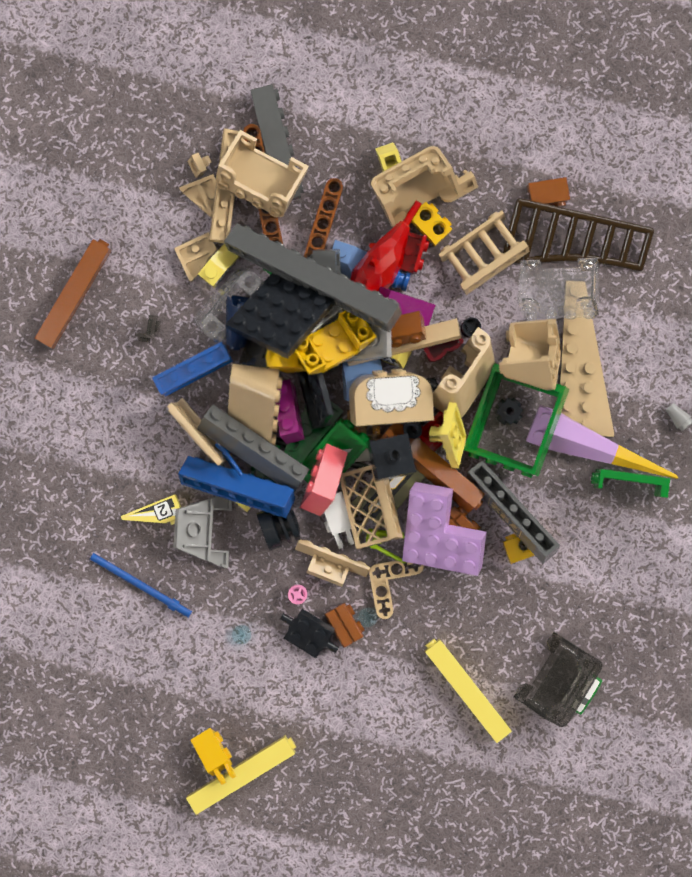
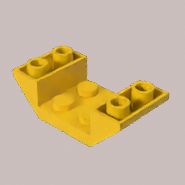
M345 310L339 314L338 320L310 334L295 350V353L308 374L323 373L357 355L376 339V335L367 321Z

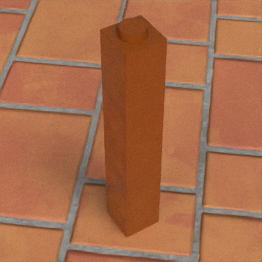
M93 239L35 336L36 340L52 349L55 348L112 251L108 248L110 244L101 239L98 241Z
M393 423L380 439L404 434V426L401 423ZM409 438L415 467L435 486L453 489L452 500L468 513L473 509L477 510L483 504L481 499L485 493L455 468H451L449 463L419 438Z

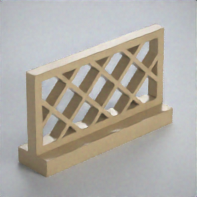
M181 398L178 402L170 403L167 406L170 414L208 458L218 466H222L227 461L226 458L215 446L217 442L197 430L202 419L185 399Z
M372 465L342 473L340 477L356 549L403 538L389 479L375 482L374 474L370 483L362 479L366 471L372 470L373 474ZM353 476L357 479L352 488L346 485L345 477ZM360 481L368 485L363 495L355 491ZM371 488L376 490L378 494L374 502L366 497ZM353 493L361 497L357 507L350 502ZM364 500L373 504L368 514L360 510ZM375 507L382 511L379 521L371 516ZM358 512L366 516L361 526L355 522V516ZM369 519L377 523L373 532L364 528ZM380 525L386 528L388 537L380 538L375 535ZM363 530L370 537L366 543L361 544L359 536Z

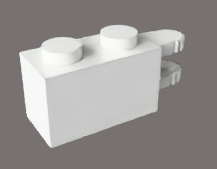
M341 491L335 494L334 501L323 513L327 519L324 522L326 530L335 536L339 549L343 548L342 540L339 537L341 532L345 531L348 543L350 545L354 544L350 532L349 516Z

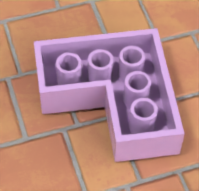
M415 482L410 489L402 561L478 576L483 564L487 532L449 525L453 489Z

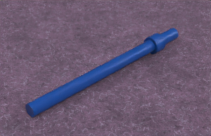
M95 553L90 557V560L166 604L168 609L174 612L176 610L187 618L191 615L192 611L179 604L178 600L167 597Z

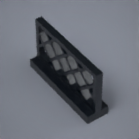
M307 371L297 372L312 430L331 426V417L334 413L323 373L308 374Z

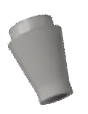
M675 403L665 410L677 429L684 431L692 424L691 416Z

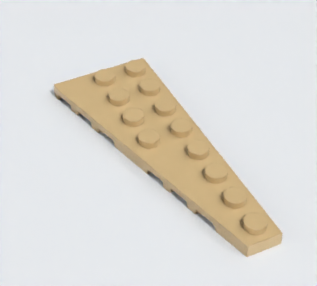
M566 281L560 385L566 386L570 390L561 413L601 436L614 437L586 282Z

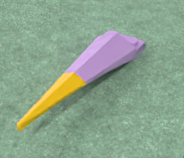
M539 405L526 442L541 446L553 409ZM561 413L548 450L678 479L676 474L627 450Z

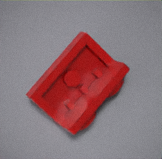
M409 232L403 263L400 268L401 271L417 274L418 270H422L424 260L421 259L423 252H427L429 241H426L427 235L422 236Z

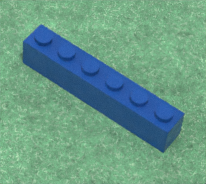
M188 456L178 473L182 485L284 518L287 517L295 501L294 489L287 485H279L268 479L263 480L252 474L243 473L240 476L234 468L229 469L221 465L218 466L216 463L204 461L199 457Z

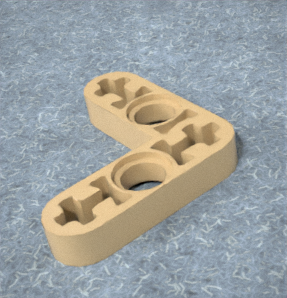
M397 560L378 563L370 568L369 575L376 613L380 618L388 619L393 614L388 580L420 574L424 569V565L418 567V571H415L414 568L408 569L409 573H405L404 564ZM394 564L402 566V572L398 575L393 574L391 571V567ZM384 565H389V577H386V573L380 574V578L372 574L376 567H379L380 570H385ZM379 586H384L387 589V593L383 597H379L376 594V588ZM389 598V602H385L386 608H390V611L384 616L383 613L379 612L382 609L381 602L377 604V600Z

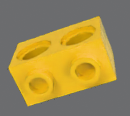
M424 202L411 223L423 235H427V239L435 247L452 231L450 227L452 224L446 217L441 218L437 213L439 210L432 203ZM428 212L430 219L423 221L420 218V213ZM440 225L444 232L437 235L434 233L433 227Z

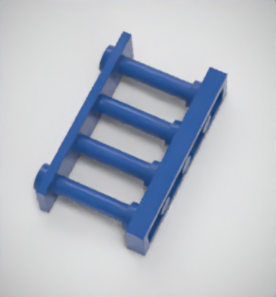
M220 342L152 377L160 394H164L166 397L232 363L233 360L226 346Z

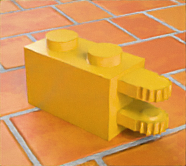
M209 728L191 739V742L207 773L212 776L216 775L219 782L223 785L226 783L221 773L224 769L227 770L228 775L232 779L236 777L231 766L230 758H232V755L227 747H223L221 743L223 738L220 733Z

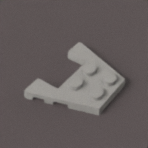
M216 496L177 508L175 511L173 548L220 567L228 568L229 551L211 550L213 510L232 511V501Z

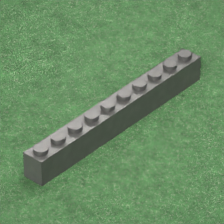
M236 223L224 241L228 251L299 286L303 285L305 288H310L324 297L327 296L333 299L336 306L389 333L402 314L399 303L394 299L390 298L388 300L378 291H370L362 283H355L346 275L337 274L326 265L321 266L310 257L305 258L294 249L289 250L278 241L273 242L266 235L253 232L246 225L241 226Z

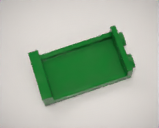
M341 417L302 463V465L310 469L303 480L307 483L310 481L311 470L317 462L315 459L316 454L326 444L341 450L352 449L347 454L342 473H345L364 450L368 449L367 444L370 442V438L362 431L359 433L350 420H344Z
M596 469L591 475V484H594L593 488L602 489L604 478L653 484L655 485L654 496L668 498L670 478L606 469Z

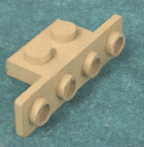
M299 540L295 548L297 551L313 556L307 570L308 574L341 587L344 584L348 571L367 577L370 567L362 561L351 560L344 554L333 553L330 549L313 545L308 540Z

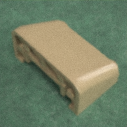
M430 146L378 174L371 181L374 193L392 228L400 221H403L415 200L423 204L438 196L444 202H453L462 197L452 166L441 150L435 146Z
M556 319L510 323L509 330L506 331L507 342H510L511 348L509 357L503 358L502 362L499 363L500 373L504 374L506 378L544 390H555L561 359V344Z
M479 327L461 350L466 355L464 364L469 367L462 380L455 375H447L432 393L433 406L443 413L447 410L449 402L457 403L462 418L489 379L495 359L491 339Z

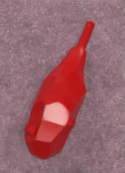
M415 200L403 221L395 225L377 243L369 244L370 250L353 269L351 281L355 283L360 282L366 289L378 292L380 286L388 289L392 285L403 263L405 246L410 232L409 224L422 203Z

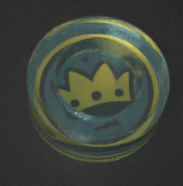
M366 607L359 612L358 619L363 626L371 627L377 622L378 617L374 609Z
M238 625L232 632V638L238 644H246L251 638V630L246 625Z

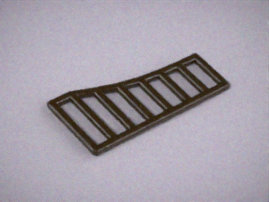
M522 198L516 200L508 231L515 237L522 207L533 209L525 240L530 252L541 211L552 213L541 256L529 257L530 252H528L514 263L526 265L575 261L605 264L636 271L644 269L654 234L652 227ZM559 216L571 217L562 253L549 255ZM578 219L589 221L581 254H569ZM597 223L608 225L600 256L589 255ZM616 227L627 230L619 259L608 257ZM634 231L645 234L637 263L626 261ZM507 241L505 242L503 253L510 250V245Z

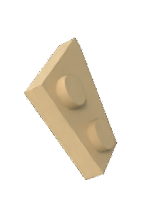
M214 174L179 187L184 195L209 217H212L216 189Z
M209 232L174 248L190 282L197 277L198 273L217 251L214 242L209 241Z

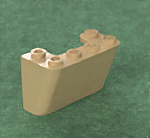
M240 130L218 165L217 185L222 190L234 193L239 199L251 202L256 208L268 211L273 217H283L309 166L291 157L289 165L280 162L256 149L257 138Z
M233 364L229 386L228 415L275 446L277 434L274 433L278 432V420H275V417H278L279 405H276V402H279L280 390L277 389H281L283 379L279 377L280 369Z

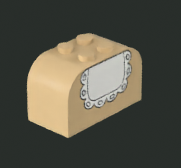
M391 369V373H387L384 370H374L372 374L356 378L350 386V422L356 426L434 420L432 388L429 382L422 376L406 372L403 369Z

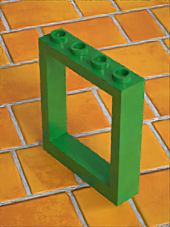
M494 363L464 451L469 452V457L478 460L480 456L486 458L485 462L495 466L497 462L504 464L503 468L512 472L515 469L521 470V475L532 478L533 475L539 477L570 389L556 383L555 390H544L506 378L504 374L500 373L499 364ZM502 379L558 397L533 466L478 448Z

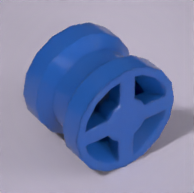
M399 270L391 288H401L402 291L406 292L411 273L404 274Z

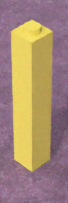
M440 638L437 641L432 639L425 645L427 647L425 649L426 654L495 742L498 743L512 731Z
M286 735L234 766L235 778L232 779L226 771L222 774L226 781L225 784L222 785L216 777L187 795L186 799L195 814L197 815L295 754L294 749L296 748L294 741L291 737L288 739Z

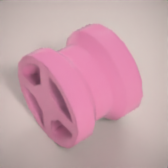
M294 585L288 592V598L293 604H301L307 598V590L302 585Z

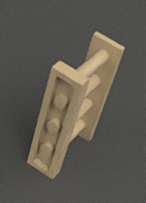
M503 211L490 215L486 222L453 245L445 246L439 254L442 262L449 259L463 279V283L460 286L466 295L530 252L524 240L516 242L502 221L506 219ZM495 226L510 245V250L506 253H501L487 235V232ZM479 237L495 257L494 261L489 265L482 261L471 245ZM463 248L479 268L478 272L473 276L467 273L455 256Z

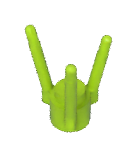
M372 528L368 529V531L373 532L374 530ZM377 530L375 534L380 538L388 537L386 530ZM367 533V535H366V542L368 541V539H369V537H370V535H369L368 533ZM378 544L370 546V548L376 549L403 564L406 563L402 561V558L381 548Z

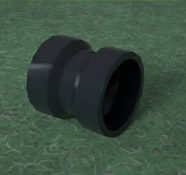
M474 317L467 318L461 324V333L463 336L470 338L478 327L481 329V323Z

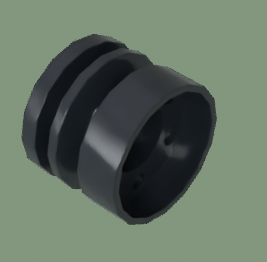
M290 509L286 518L278 515L273 516L265 511L256 513L270 551L282 547V537H285L287 542L291 544L290 534L294 535L296 541L301 540L300 526L292 509Z

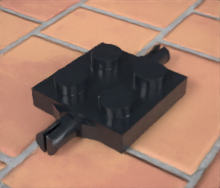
M301 609L294 618L285 613L280 617L279 620L289 625L283 639L312 657L317 658L319 653L325 648L334 653L337 652L339 646L330 642L335 628L306 610Z

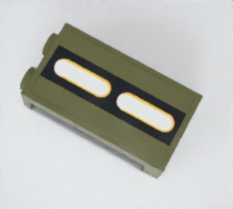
M417 469L414 474L389 479L396 510L410 495V489L414 483H420L425 478ZM368 485L362 490L360 494H364ZM371 488L366 497L374 502L378 496L377 491ZM357 496L352 504L357 507L361 497ZM364 500L360 510L368 514L373 504ZM375 507L371 516L378 521L382 516V511Z

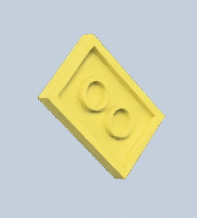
M449 402L448 408L443 414V426H431L429 432L431 437L429 439L430 442H443V449L446 450V458L449 460L451 468L459 469L467 435L457 403Z

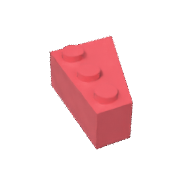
M326 444L323 449L318 450L315 457L317 462L311 470V478L299 508L318 516L325 512L334 501L348 452Z

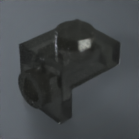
M149 315L146 334L135 332V337H138L140 342L150 343V339L155 340L156 332H160L161 321H158L157 316Z

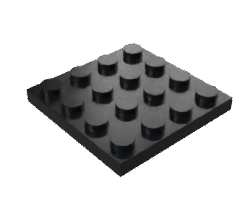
M271 273L226 323V327L228 330L288 359L335 306V301L327 296L320 295L310 288L307 289L303 285L299 286Z

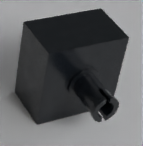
M408 433L370 441L367 444L375 482L411 475L416 472Z

